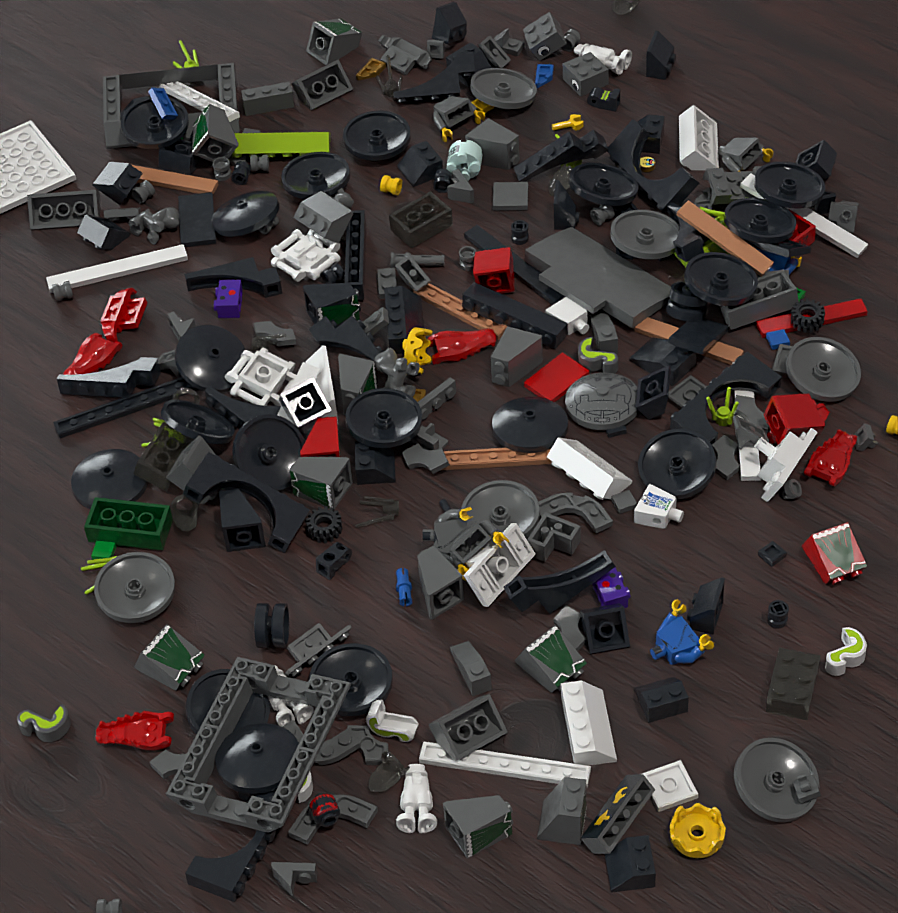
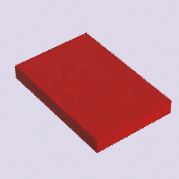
M562 352L524 382V387L540 398L556 402L567 393V390L575 381L589 375V370Z

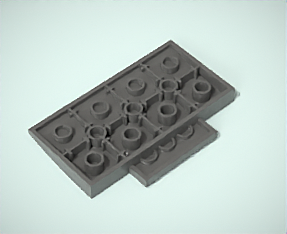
M573 227L550 235L525 250L524 261L542 272L539 274L541 282L594 314L602 309L631 328H634L647 317L664 307L670 299L671 287Z

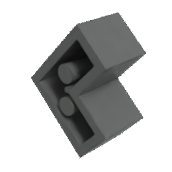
M544 513L527 539L535 552L534 558L545 562L554 548L572 555L581 542V526Z

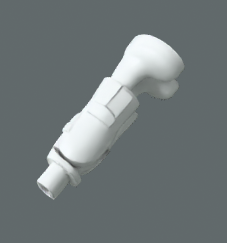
M579 44L574 49V53L579 54V56L591 52L615 74H622L623 69L626 70L629 67L632 59V52L630 50H624L620 56H615L614 50L595 45Z
M275 665L278 675L287 677L283 673V671L281 669H278V667ZM268 696L273 709L279 711L275 719L281 727L292 720L295 721V718L299 724H302L314 712L313 707L310 705ZM287 706H289V707L292 708V710H293V712H294V715H293L292 711L287 708Z
M410 764L408 765V771L405 773L404 788L400 801V807L405 813L397 817L396 825L401 831L406 833H413L415 831L414 811L416 810L419 812V833L430 832L437 826L436 817L428 813L433 807V797L429 788L428 773L425 771V765Z

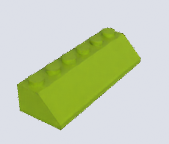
M234 133L238 141V147L232 153V157H242V154H249V157L251 155L259 157V154L276 157V153H282V157H293L292 153H299V156L311 152H330L331 133Z

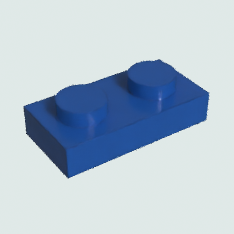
M151 88L148 91L162 119H175L178 116L164 88Z

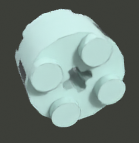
M471 140L466 142L456 141L449 149L446 169L451 174L452 171L459 169L467 181L477 176L481 169L483 156L481 147Z

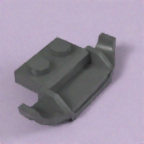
M382 34L378 40L387 49L380 60L405 75L409 73L414 65L427 69L432 61L426 50L424 51L402 38H390Z

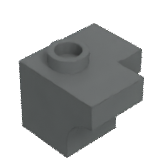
M850 201L831 202L828 220L837 221V226L847 232L854 233L859 203Z

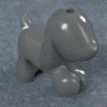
M174 207L164 208L155 214L150 212V209H147L132 218L128 224L132 234L137 237L142 234L144 228H147L150 231L147 240L152 244H156L159 240L158 233L166 228L173 229L178 227L180 216Z
M388 348L386 351L376 355L374 358L375 367L378 371L388 375L384 388L399 390L413 397L416 387L412 385L404 386L403 383L407 375L418 374L420 364L410 362L407 365V359H397L396 352L392 348Z

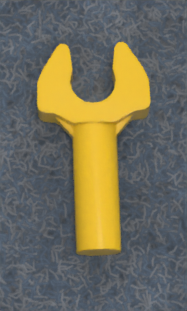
M573 114L570 115L568 121L552 124V130L555 131L568 127L573 128L575 131L580 130L584 127V121H581V115Z

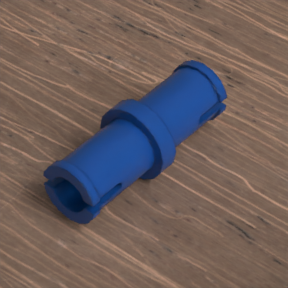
M402 568L396 571V591L399 593V603L401 606H404V600L406 601V606L412 604V584L409 582V572L406 568H404V575L402 574Z

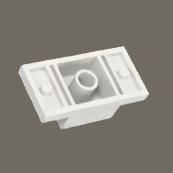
M810 428L807 433L802 432L799 437L789 432L776 447L764 440L763 437L757 441L754 447L768 456L767 461L757 474V476L767 482L763 487L765 492L761 497L768 502L783 486L814 439L817 431Z
M511 523L503 532L509 539V542L506 540L502 541L501 546L503 548H500L491 538L466 561L469 570L463 576L483 606L489 607L504 590V586L512 581L535 555L534 550L517 523Z

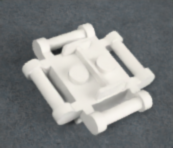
M296 229L282 243L271 248L272 254L276 256L271 260V265L288 273L297 282L302 279L308 281L310 278L316 280L320 277L322 271L341 260L340 256L336 253L340 249V243L325 239L311 229L306 236L299 229ZM296 240L298 241V242L295 243L292 247H290L288 250H286L285 252H283V250H284L285 248H287L290 244H292L294 241H296Z
M264 347L260 351H256L255 354L244 350L234 368L225 375V379L228 382L235 383L230 394L235 397L239 396L255 405L267 406L268 402L272 401L276 406H282L279 401L280 395H277V392L282 387L285 379L289 383L282 393L291 388L296 377L295 374L291 373L295 368V363L287 362L269 353L268 349ZM244 387V388H246V389H248V390H250V391H252V392H254V393H256V394L262 396L263 398H262V399H259V398H257V397H255V396H253V395H251V394H249V393H247V392L241 390V388Z

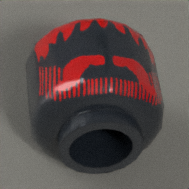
M317 794L309 804V811L316 824L328 827L337 822L340 816V809L333 795Z

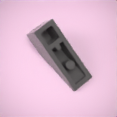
M608 314L589 315L598 351L618 354V337Z
M467 641L450 647V651L472 696L492 690L491 674L484 660L472 644Z

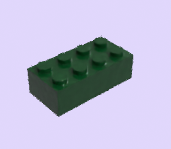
M95 497L84 529L88 542H114L120 546L163 550L173 517L170 505Z

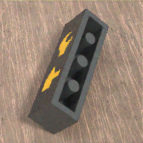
M644 774L626 775L582 835L581 840L593 854L611 853L655 791V788Z

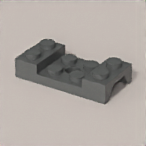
M755 166L753 171L724 172L723 168H706L702 178L710 183L712 205L730 204L735 200L746 197L757 198L739 186L750 173L755 175L761 166Z

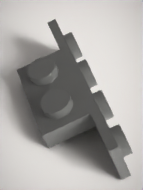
M320 623L308 630L287 646V649L296 659L297 663L289 668L285 675L287 677L298 675L303 670L301 667L306 663L308 665L314 663L318 659L317 655L322 651L326 652L333 648V643L337 640L340 642L345 640L350 635L348 632L352 626L350 624L333 637H330Z

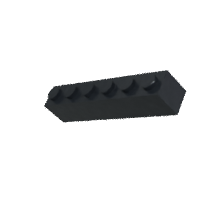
M353 210L354 213L346 229L345 283H350L353 289H357L360 297L358 300H364L366 218L365 210Z
M474 282L463 293L462 307L464 309L475 312L500 325L504 324L511 328L542 335V343L556 349L567 336L568 323Z

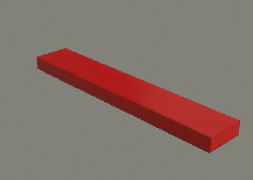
M862 299L824 306L825 318L823 325L867 316L868 311ZM791 314L758 320L756 322L762 338L766 337L767 332L784 329L788 333L797 331L798 328H794L793 324H791ZM810 314L803 315L805 317H813V315Z

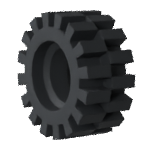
M801 299L800 303L798 301L795 302L791 310V324H793L794 328L798 327V331L803 329L805 333L807 330L811 333L813 329L818 331L819 328H822L825 309L819 301L815 303L816 300L812 299V302L809 299H806V301ZM810 314L813 315V317H805L803 315Z
M325 506L324 509L318 507V511L313 509L312 513L309 512L308 517H306L308 535L312 537L313 541L317 539L318 543H321V540L327 543V540L330 539L332 542L334 541L333 537L337 539L339 534L342 533L341 515L337 510L334 511L332 507L330 510H328V506ZM322 522H329V523H331V525H329V526H327V527H318V526H317L318 524H320V523H322Z

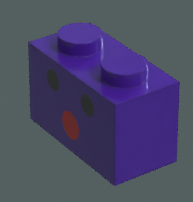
M219 280V287H216L215 290L217 300H214V311H217L218 318H240L243 296L241 280Z
M613 568L592 583L601 606L620 603L624 608L628 607V599L631 598L628 587H624L622 574L617 572L616 568Z

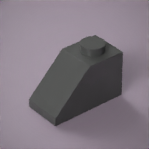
M410 255L395 265L399 276L416 292L431 282Z

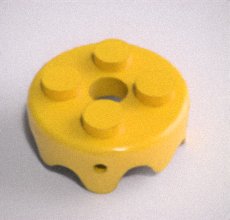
M415 327L410 331L408 338L404 339L403 350L405 351L403 358L407 359V365L410 362H417L422 366L432 362V358L426 353V349L431 345V342L425 337L432 335V330ZM420 368L418 374L422 375L423 369Z
M696 803L688 809L679 806L670 823V839L674 847L683 855L692 858H705L716 853L722 847L726 829L719 809L716 807L707 808L700 803ZM700 830L703 832V835L694 836L691 832Z

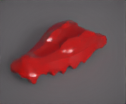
M490 328L479 331L438 332L427 338L431 342L430 347L436 345L438 353L431 357L432 363L437 365L444 361H460L462 358L467 359L468 355L474 356L476 352L479 353L481 348H485L487 345L494 347L496 334Z
M99 333L92 334L82 343L76 358L64 371L63 375L95 373L99 371V368L104 369L106 364H110L115 354L123 347L122 343L103 339Z
M838 429L833 438H829L822 447L819 446L813 452L804 475L809 477L812 475L829 481V485L836 486L842 481L848 470L857 436L849 435Z
M143 711L142 713L134 712L133 716L125 714L124 717H117V721L109 723L100 721L96 729V741L99 744L118 743L144 750H159L169 747L172 744V738L165 736L166 724L174 721V713Z

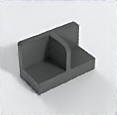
M430 423L427 427L421 425L417 435L408 441L413 445L419 443L425 450L444 449L448 445L447 439L435 433V425L433 423Z

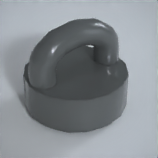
M791 479L784 483L782 497L784 499H796L801 496L802 488L797 480Z

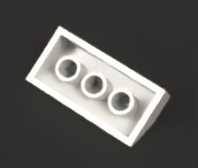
M693 105L679 115L680 162L691 170L719 168L717 123Z
M322 346L306 363L320 368L316 382L332 410L319 418L337 416L327 350L326 346Z
M557 438L547 458L553 461V466L565 470V474L568 477L580 481V486L588 490L591 489L594 492L593 495L601 500L604 498L611 499L612 495L621 493L632 483L630 478L577 440Z
M584 681L561 683V699L574 764L590 766L617 762L603 690Z

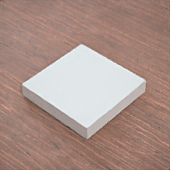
M681 760L642 773L655 788L651 799L658 812L698 798V792Z

